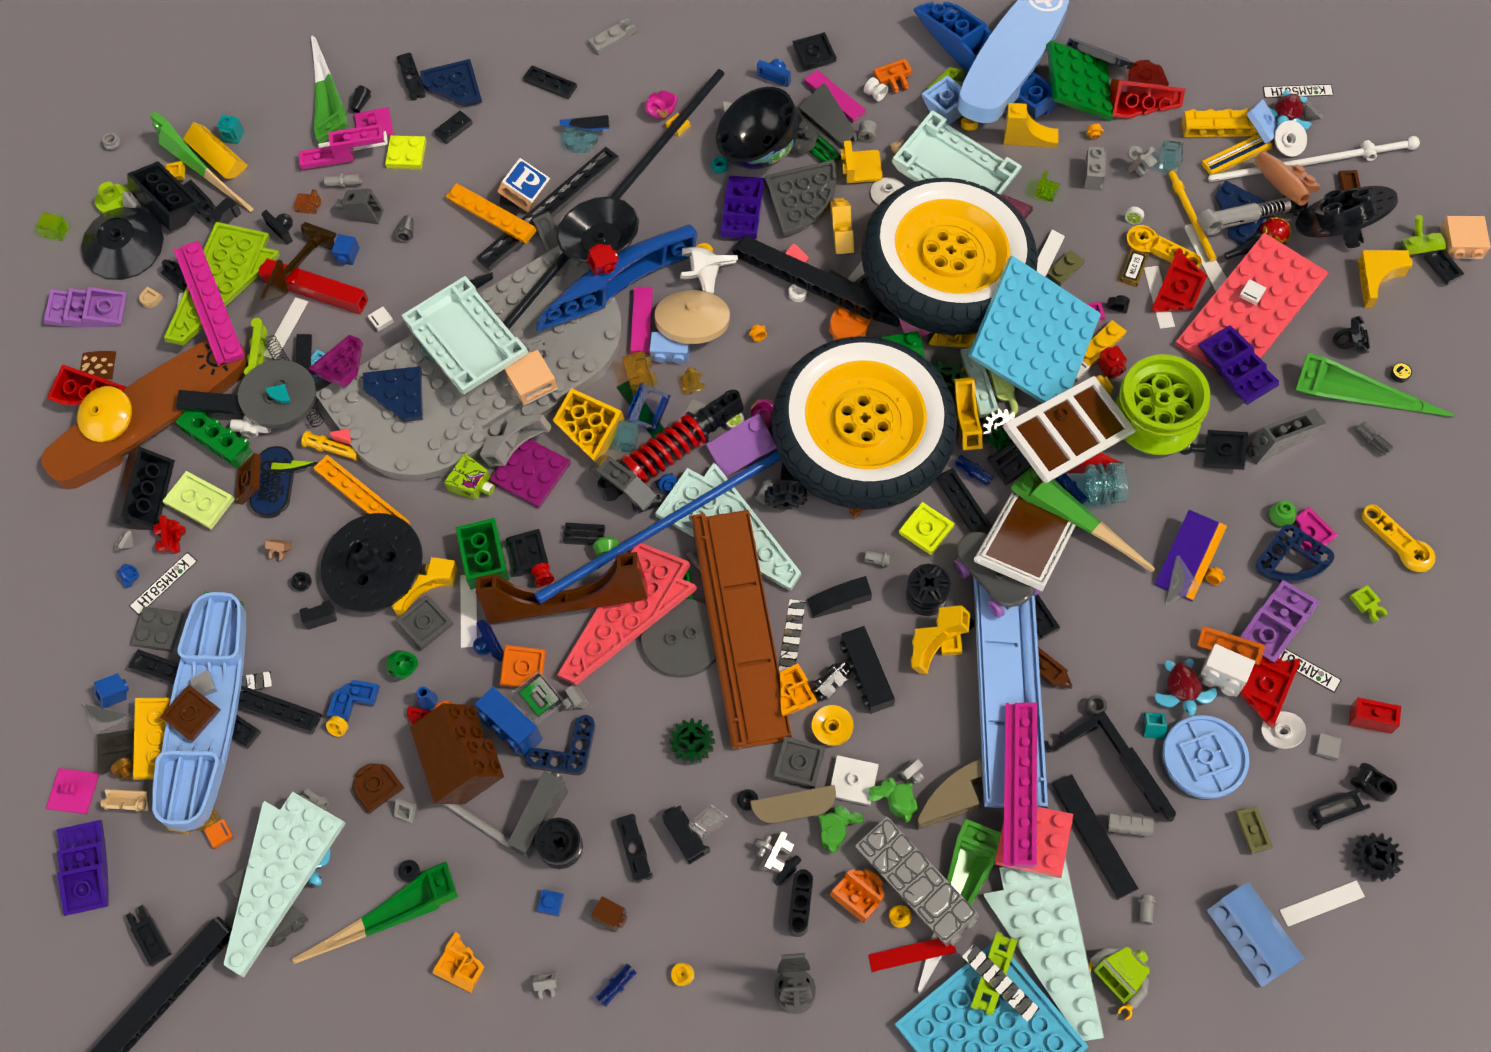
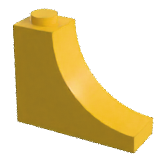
M1009 103L1004 128V145L1057 148L1058 129L1045 127L1035 122L1028 114L1027 104Z
M1408 250L1362 251L1357 262L1364 307L1373 308L1378 299V288L1381 284L1392 278L1406 276L1409 269L1412 268V258L1409 257Z

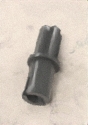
M1362 422L1357 427L1356 432L1369 441V445L1372 444L1384 455L1392 451L1393 446L1380 436V432L1374 431L1366 422Z

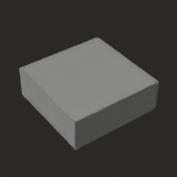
M1320 733L1318 735L1315 755L1336 761L1339 757L1342 739Z

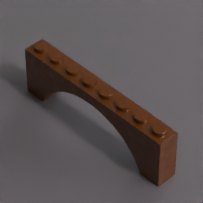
M637 552L617 555L612 566L598 579L578 588L560 591L556 596L542 604L537 601L534 595L538 590L514 585L497 574L476 578L475 592L489 624L648 599L647 581Z

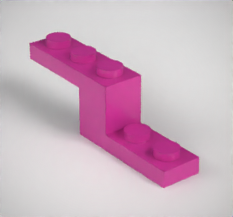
M382 124L328 132L329 147L299 151L300 167L304 170L353 162V147L385 142Z

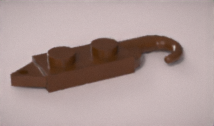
M1038 647L1040 677L1054 688L1059 686L1072 689L1073 686L1067 674L1068 670Z

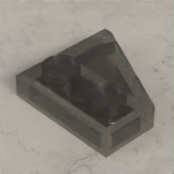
M134 729L98 734V774L104 775L110 771L111 766L116 761L134 756Z

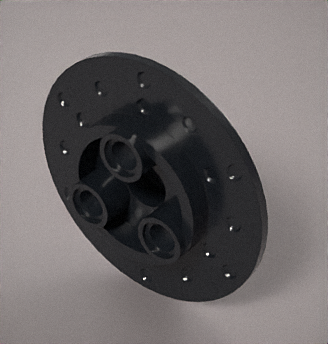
M1365 186L1343 191L1333 190L1326 193L1323 199L1306 208L1297 217L1295 226L1300 234L1307 237L1322 238L1343 235L1347 248H1357L1360 246L1359 241L1364 243L1361 229L1374 224L1392 212L1397 206L1398 196L1396 191L1384 186Z
M373 513L350 521L332 537L324 551L321 561V580L326 593L336 604L353 612L370 613L390 607L408 593L419 576L423 559L420 539L415 530L406 521L391 514Z

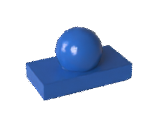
M774 59L770 63L762 60L758 61L757 76L789 87L791 71L786 70L784 61L781 59Z

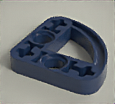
M1288 524L1281 528L1256 563V570L1260 575L1276 582L1284 580L1288 583H1301L1322 574L1332 564L1334 553L1331 549L1296 526ZM1292 531L1293 537L1290 536L1286 543H1284L1282 540L1286 535L1285 532ZM1303 541L1310 542L1312 549L1309 551L1303 550L1301 543ZM1275 545L1281 546L1283 553L1280 555L1274 554L1272 547ZM1316 547L1319 548V550L1314 556L1311 555L1312 553H1314ZM1290 548L1317 565L1307 571L1298 573H1286L1275 570ZM1327 554L1328 560L1321 561L1320 555ZM1270 557L1273 560L1270 562L1269 568L1262 569V563H1266Z

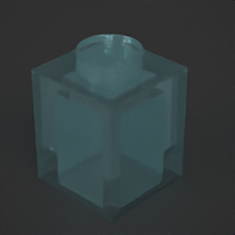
M1165 140L1160 149V169L1178 171L1183 161V142Z
M619 421L614 440L617 451L631 452L636 450L640 434L638 424L632 421Z

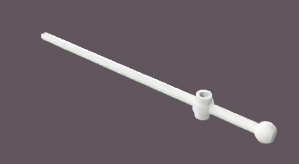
M1410 136L1406 141L1375 146L1371 141L1367 140L1361 143V149L1283 163L1285 165L1298 164L1306 166L1363 156L1367 161H1373L1377 158V153L1403 148L1415 150L1419 147L1420 141L1416 136ZM1259 167L1209 175L1208 181L1215 182L1261 174L1262 172Z

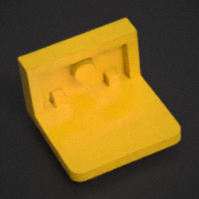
M844 141V148L841 149V160L844 159L842 171L843 174H846L847 183L882 180L879 151L852 152L851 141Z

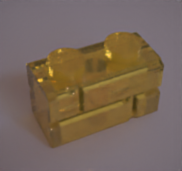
M643 351L623 356V365L632 395L636 397L644 393L654 392V384L657 383L655 373H651L649 369L652 368L650 357H646Z

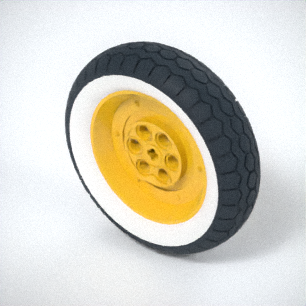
M930 178L916 181L897 189L877 206L869 218L863 233L861 245L862 266L868 284L875 296L890 312L901 320L932 333L946 335L977 333L1008 257L1014 256L1037 271L1036 243L1030 227L1023 216L1009 201L985 186H980V184L971 181L966 182L967 180Z
M856 336L837 339L813 349L789 370L780 384L774 400L772 431L774 442L783 464L805 489L817 497L838 506L872 510L887 508L908 501L927 489L938 478L947 465L955 445L957 417L954 401L947 384L938 371L925 358L912 349L894 341L877 337ZM859 403H864L866 406H861ZM876 411H882L884 414H879ZM847 412V413H849L850 415L846 416V415H844V414H842V413ZM879 428H883V429H885L886 431L882 432V431H880V430H878V429H879ZM845 430H850L852 433H846ZM862 438H868L870 441H864Z

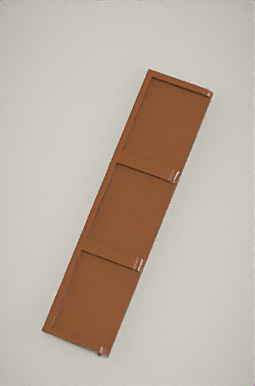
M749 510L706 516L703 513L691 516L731 748L733 750H740L783 742L785 736L792 738L788 716L782 717L780 671Z

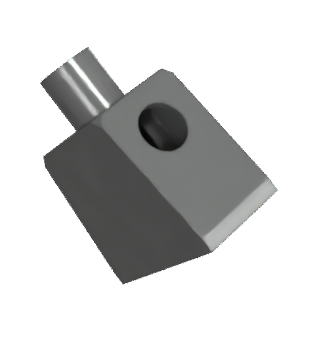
M371 189L347 190L344 198L338 199L336 203L337 209L345 210L349 218L354 221L379 224L384 211Z

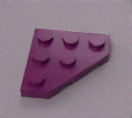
M348 335L311 365L308 370L312 375L341 387L349 385L358 376L363 348L360 338Z

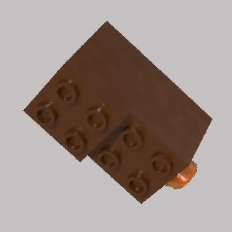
M448 700L439 702L433 711L410 727L434 804H466L504 777L492 739L484 738L473 705L455 704Z

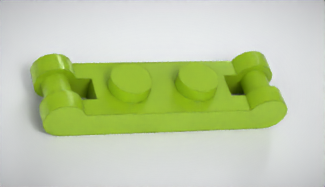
M254 318L251 321L253 336L250 338L251 350L247 356L249 365L244 370L245 375L264 362L266 346L263 342H265L264 339L267 337V329L260 318Z
M996 931L988 958L1006 975L1018 939L1002 936L1003 933ZM999 944L1008 947L1007 951L999 950ZM982 976L970 1008L975 1010L979 1008L992 1016L1000 994ZM983 994L991 997L989 1003L981 1000Z

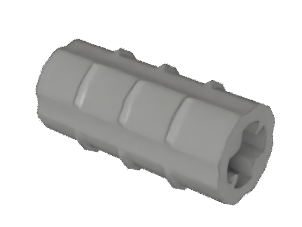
M1108 813V832L1152 837L1154 828L1153 817Z

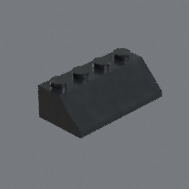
M159 161L127 173L128 190L169 231L185 226L200 206V202Z
M140 446L131 451L127 458L111 523L127 529L154 531L153 526L160 522L159 517L164 507L162 501L167 495L175 460Z

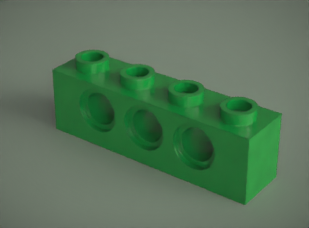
M185 411L175 421L182 432L236 469L253 453L249 447L250 443L244 437H237L232 429L222 427V424L216 418L210 419L206 412Z

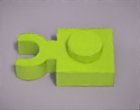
M1368 585L1349 597L1362 614L1366 611L1369 612L1370 620L1373 623L1379 620L1376 613H1379L1383 618L1388 614L1385 608L1377 605L1381 600Z

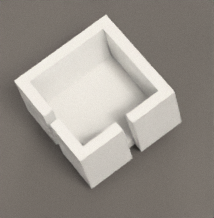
M1215 644L1204 662L1199 678L1204 685L1208 687L1217 686L1224 694L1237 697L1247 683L1255 661Z

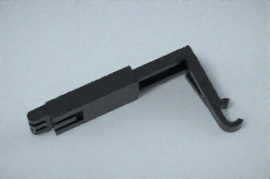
M1104 710L1066 735L1060 731L1059 737L1062 739V742L1052 747L1049 745V741L1044 740L1045 748L1049 752L1054 753L1098 729L1097 725H1100L1119 753L1120 762L1155 814L1161 811L1167 821H1174L1176 811L1133 747H1128Z

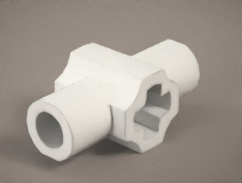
M244 416L243 420L232 419L230 422V429L234 432H240L242 436L250 439L258 437V433L271 432V428L256 425L246 416Z

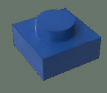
M542 889L537 912L559 917L564 894Z

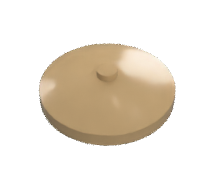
M686 290L673 293L660 301L655 310V324L659 332L673 341L685 344H699L712 341L721 336L727 330L730 323V311L727 304L718 296L705 291Z

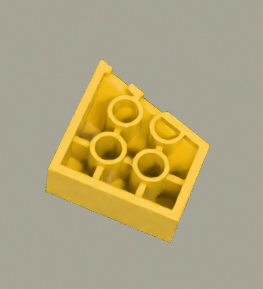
M571 388L555 415L553 422L595 462L608 451L625 418L621 410Z

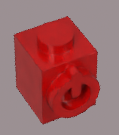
M598 244L592 247L587 257L594 276L613 272L619 260L617 252L612 249L610 244Z
M1118 345L1102 350L1097 364L1105 377L1116 378L1127 370L1125 367L1127 359Z

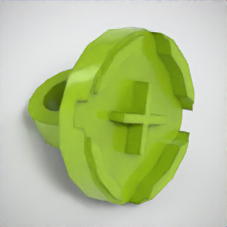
M110 181L102 183L98 187V193L95 197L97 209L104 214L106 211L123 207V193L129 192V190L123 185L113 184Z

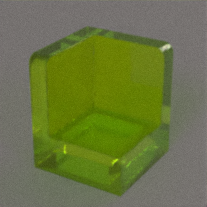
M1045 170L1037 186L1035 197L1053 202L1060 184L1048 180V171Z
M46 212L41 215L36 224V228L43 237L63 241L70 228L63 216Z

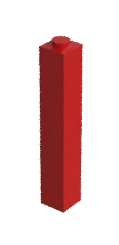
M266 258L259 267L258 274L263 283L267 284L277 261ZM296 268L286 279L287 289L290 292L360 315L369 300L363 289Z

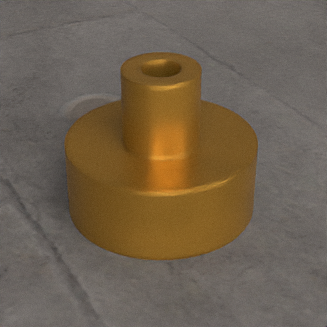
M122 758L116 761L110 770L116 778L123 777L124 780H128L132 777L133 763L130 758Z

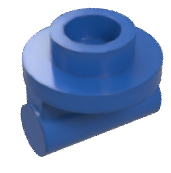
M670 473L656 480L655 484L662 492L670 493L678 481L674 474Z
M123 564L117 570L125 588L131 587L132 583L139 578L138 570L133 565Z

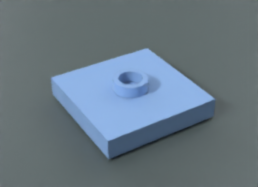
M1262 99L1247 112V116L1266 144L1274 138L1278 126L1277 120Z

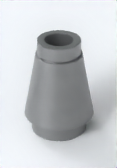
M409 215L403 216L395 231L399 241L409 242L413 238V218Z

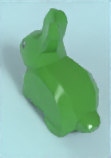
M888 778L880 786L869 788V800L871 802H875L883 797L888 798L889 810L896 817L902 818L905 823L911 820L914 812L918 809L912 792V782L896 784L893 778Z
M836 806L834 813L819 814L822 848L828 849L831 853H837L838 847L843 844L847 836L846 825L849 823L861 824L864 821L862 813H850L847 808Z

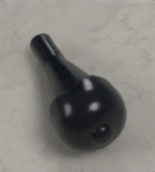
M1263 233L1254 234L1238 248L1225 252V259L1228 260L1239 255H1247Z

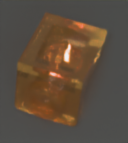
M312 189L311 195L298 193L294 204L295 212L316 214L318 207L321 206V197H319L317 190Z

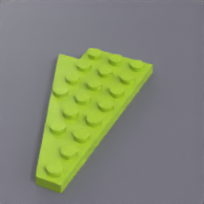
M219 222L215 223L203 251L225 307L259 277V267L266 258L276 261L280 257L278 250L266 248L270 238L269 233ZM186 287L164 336L165 342L182 346L203 328L188 287Z

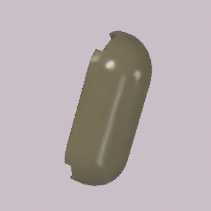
M835 785L750 802L753 812L759 819L767 823H778L825 813L832 807L835 801L836 789Z

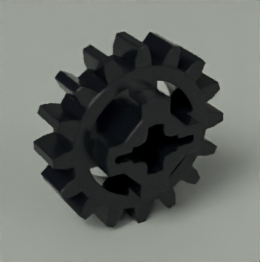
M780 482V485L773 484V487L768 486L767 490L764 491L765 503H768V506L773 505V508L781 507V510H788L792 507L798 508L799 505H804V502H807V489L799 486L798 483L792 485L791 482Z
M1371 833L1369 837L1364 835L1361 841L1356 842L1355 846L1357 848L1352 851L1354 855H1357L1353 859V862L1359 863L1357 871L1363 869L1365 871L1363 876L1371 875L1372 881H1375L1378 877L1381 882H1384L1387 877L1392 879L1395 876L1394 873L1397 874L1401 870L1398 866L1404 862L1398 858L1403 855V852L1396 850L1399 844L1393 845L1391 837L1387 840L1384 839L1383 833L1378 835V837H1376L1375 833Z

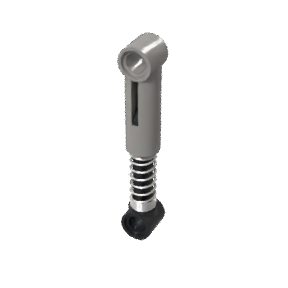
M1283 196V198L1261 204L1250 203L1215 212L1207 209L1201 212L1197 222L1208 235H1215L1221 229L1255 222L1264 216H1272L1281 212H1290L1294 216L1300 215L1306 210L1308 202L1300 206Z

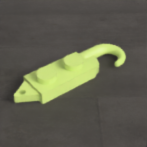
M987 369L994 396L1000 401H1009L1010 413L1014 412L1015 417L1018 412V404L1014 394V386Z

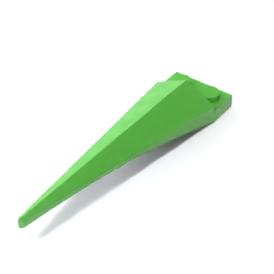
M1306 353L1295 391L1316 397L1449 417L1454 416L1451 412L1387 386L1328 358L1311 353Z

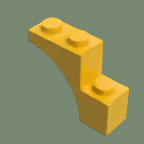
M843 197L834 198V201L830 202L835 253H854L851 206L848 200H844Z
M973 377L954 379L955 410L959 423V442L963 450L983 449L982 429L976 405L975 380Z
M431 557L430 564L426 565L425 575L419 574L408 593L392 605V609L397 617L404 614L423 593L437 587H454L458 571L455 560Z
M962 605L939 608V615L936 618L938 627L915 629V635L912 638L913 656H911L910 661L912 668L920 675L928 674L934 654L946 641L959 634L969 632L970 613Z

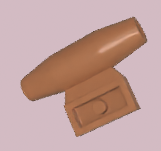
M1266 151L1260 152L1255 158V163L1264 177L1280 193L1300 206L1310 200L1311 194L1309 192L1317 193L1321 187L1313 176L1305 172L1304 167L1301 165H1285L1281 160Z

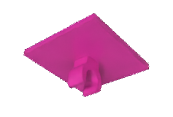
M389 107L354 114L356 128L382 124L383 131H386L387 137L394 135Z
M59 768L46 809L88 814L100 774Z

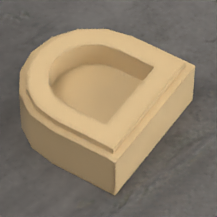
M146 287L139 296V300L145 308H153L163 299L160 293L149 287Z

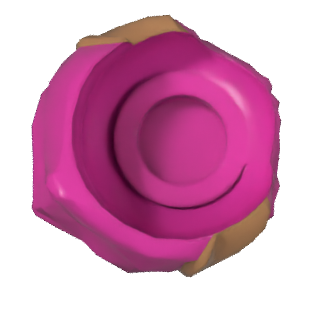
M660 90L659 93L653 92L647 98L644 107L645 111L654 118H666L675 110L678 96L666 90Z
M767 398L758 399L751 406V417L760 414L767 429L771 430L774 402Z

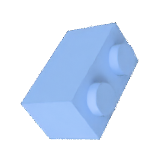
M652 332L650 344L651 361L658 363H689L690 344L673 341L660 332Z

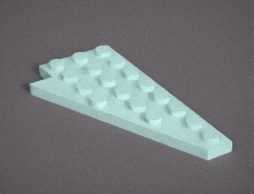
M715 463L712 464L704 477L687 468L656 511V517L663 519L727 481V477ZM735 488L672 524V526L694 537L691 516L703 513L706 516L749 510L761 575L789 591L793 589L801 577L800 570Z
M294 792L290 794L280 810L266 801L263 802L224 966L245 977L346 824L344 821Z
M1066 857L1062 878L1009 867L999 868L1004 890L985 893V899L1009 935L1018 939L1017 947L1065 1019L1084 1041L1104 1038Z

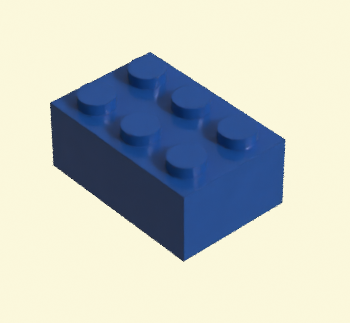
M494 686L475 703L478 709L476 713L481 718V722L487 728L492 727L495 735L501 741L506 739L510 749L515 754L521 753L526 757L527 752L535 748L543 740L538 727Z

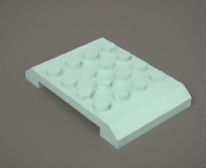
M933 110L892 159L896 169L913 181L930 178H956L980 184V186H985L999 195H1002L1022 168L1020 164L1008 157L1005 160L952 128L946 124V118Z
M466 276L402 314V318L410 331L462 394H466L529 354L528 349L518 337L515 338L477 293L476 288Z

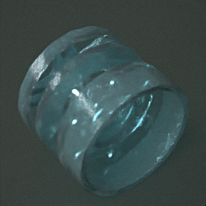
M1123 462L1107 463L1106 472L1102 463L1097 464L1096 467L1094 464L1086 466L1084 484L1087 499L1091 506L1097 505L1098 502L1100 505L1106 504L1107 495L1111 504L1125 503L1127 501L1128 476Z

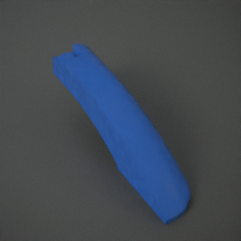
M929 2L914 8L915 14L929 32L968 73L977 55L992 33L987 24L964 8L949 2L935 5L934 2ZM1032 72L1021 86L1019 97L1014 102L1027 104L1028 114L1034 119L1043 113L1048 116L1058 104V102L1053 101L1051 83L1035 72Z
M688 224L633 244L618 254L619 260L616 268L609 274L602 273L594 276L592 269H590L573 282L546 309L537 322L536 331L540 332L604 309L606 302L610 298H613L631 283L662 267L690 258V256H682V249L696 247L697 231L692 225Z

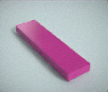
M819 70L805 78V84L812 90L825 83L847 119L852 123L866 113L865 108Z
M634 287L631 354H650L653 287Z

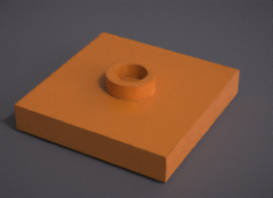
M505 645L500 686L523 689L526 687L523 685L530 684L531 682L528 681L535 680L532 678L538 673L543 677L546 650Z

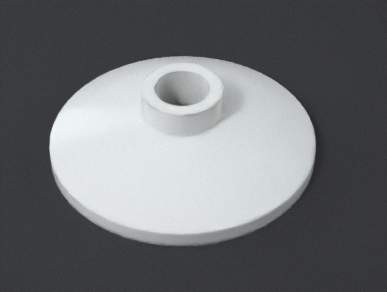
M1285 121L1275 131V145L1283 155L1288 157L1297 156L1306 147V131L1296 121Z
M885 177L872 185L870 195L874 203L879 205L887 196L905 185L896 178Z
M1281 711L1273 728L1263 721L1262 735L1274 747L1282 749L1293 748L1304 740L1306 726L1303 720L1296 714Z

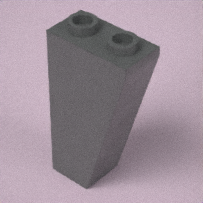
M825 83L817 87L808 99L803 100L799 106L801 114L842 149L844 148V141H851L852 146L858 141L855 130Z
M1313 408L1264 426L1247 446V453L1257 465L1316 435L1326 422L1318 411Z
M544 770L507 843L510 849L528 859L535 849V836L538 828L542 823L555 816L568 794L565 782L562 780L563 777L558 773L552 771L550 774Z
M245 868L225 881L238 902L246 874ZM292 905L266 944L271 947L282 944L292 932L301 930L309 919Z

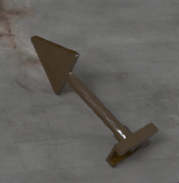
M304 222L301 225L302 237L308 243L285 269L282 260H277L260 300L267 301L288 294L287 277L292 274L314 248L322 246L332 250L334 238L337 236L336 233Z

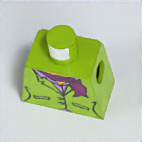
M465 453L444 482L447 491L473 500L478 499L482 492L490 496L495 490V485L489 483L490 475L488 470Z

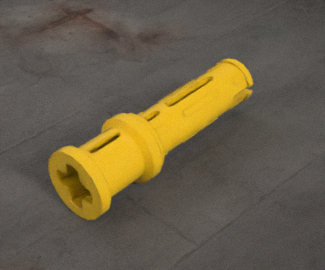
M307 430L302 436L301 445L303 447L309 446L315 448L318 452L328 451L355 461L359 459L353 447L328 440L324 435L318 436Z

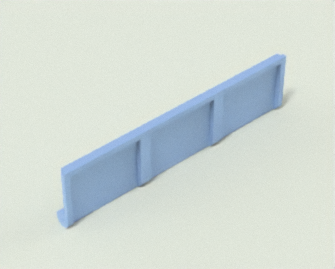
M973 577L984 807L1004 808L1006 703H1037V807L1048 809L1035 596H1032L1026 603L1011 607L1008 610L1005 606H1002L1005 615L997 618L991 612L987 603L992 597Z

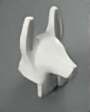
M701 247L683 248L682 256H690L691 271L681 272L680 279L687 280L698 277L702 291L714 294L715 279L719 266L735 264L738 257L737 255H716L708 249Z

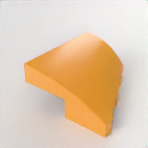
M798 663L780 671L782 717L794 714L817 703L814 694L807 684L808 679Z
M455 932L445 947V952L433 969V974L472 993L484 971V966L478 959L474 958L473 951L469 947L466 948L460 940L459 933Z

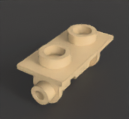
M105 789L106 799L101 800V807L105 810L149 811L147 791Z

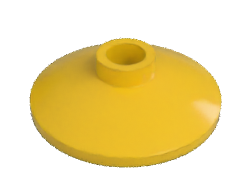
M825 706L819 709L812 719L813 734L818 741L825 745H841L853 733L854 722L852 716L846 709L840 706ZM829 726H836V730L831 731Z

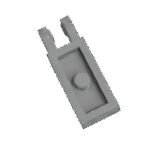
M629 18L621 20L619 24L589 39V44L599 55L627 40L628 37L636 33L637 28L635 25H631Z

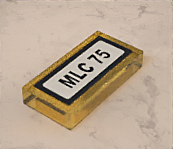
M1131 249L1119 282L1137 287L1149 254Z

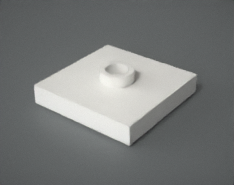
M837 755L831 785H835L836 789L835 799L870 806L869 788L875 786L879 764Z

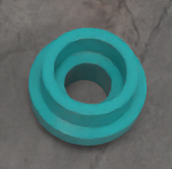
M717 156L712 160L711 169L713 172L721 174L728 170V161L724 157Z

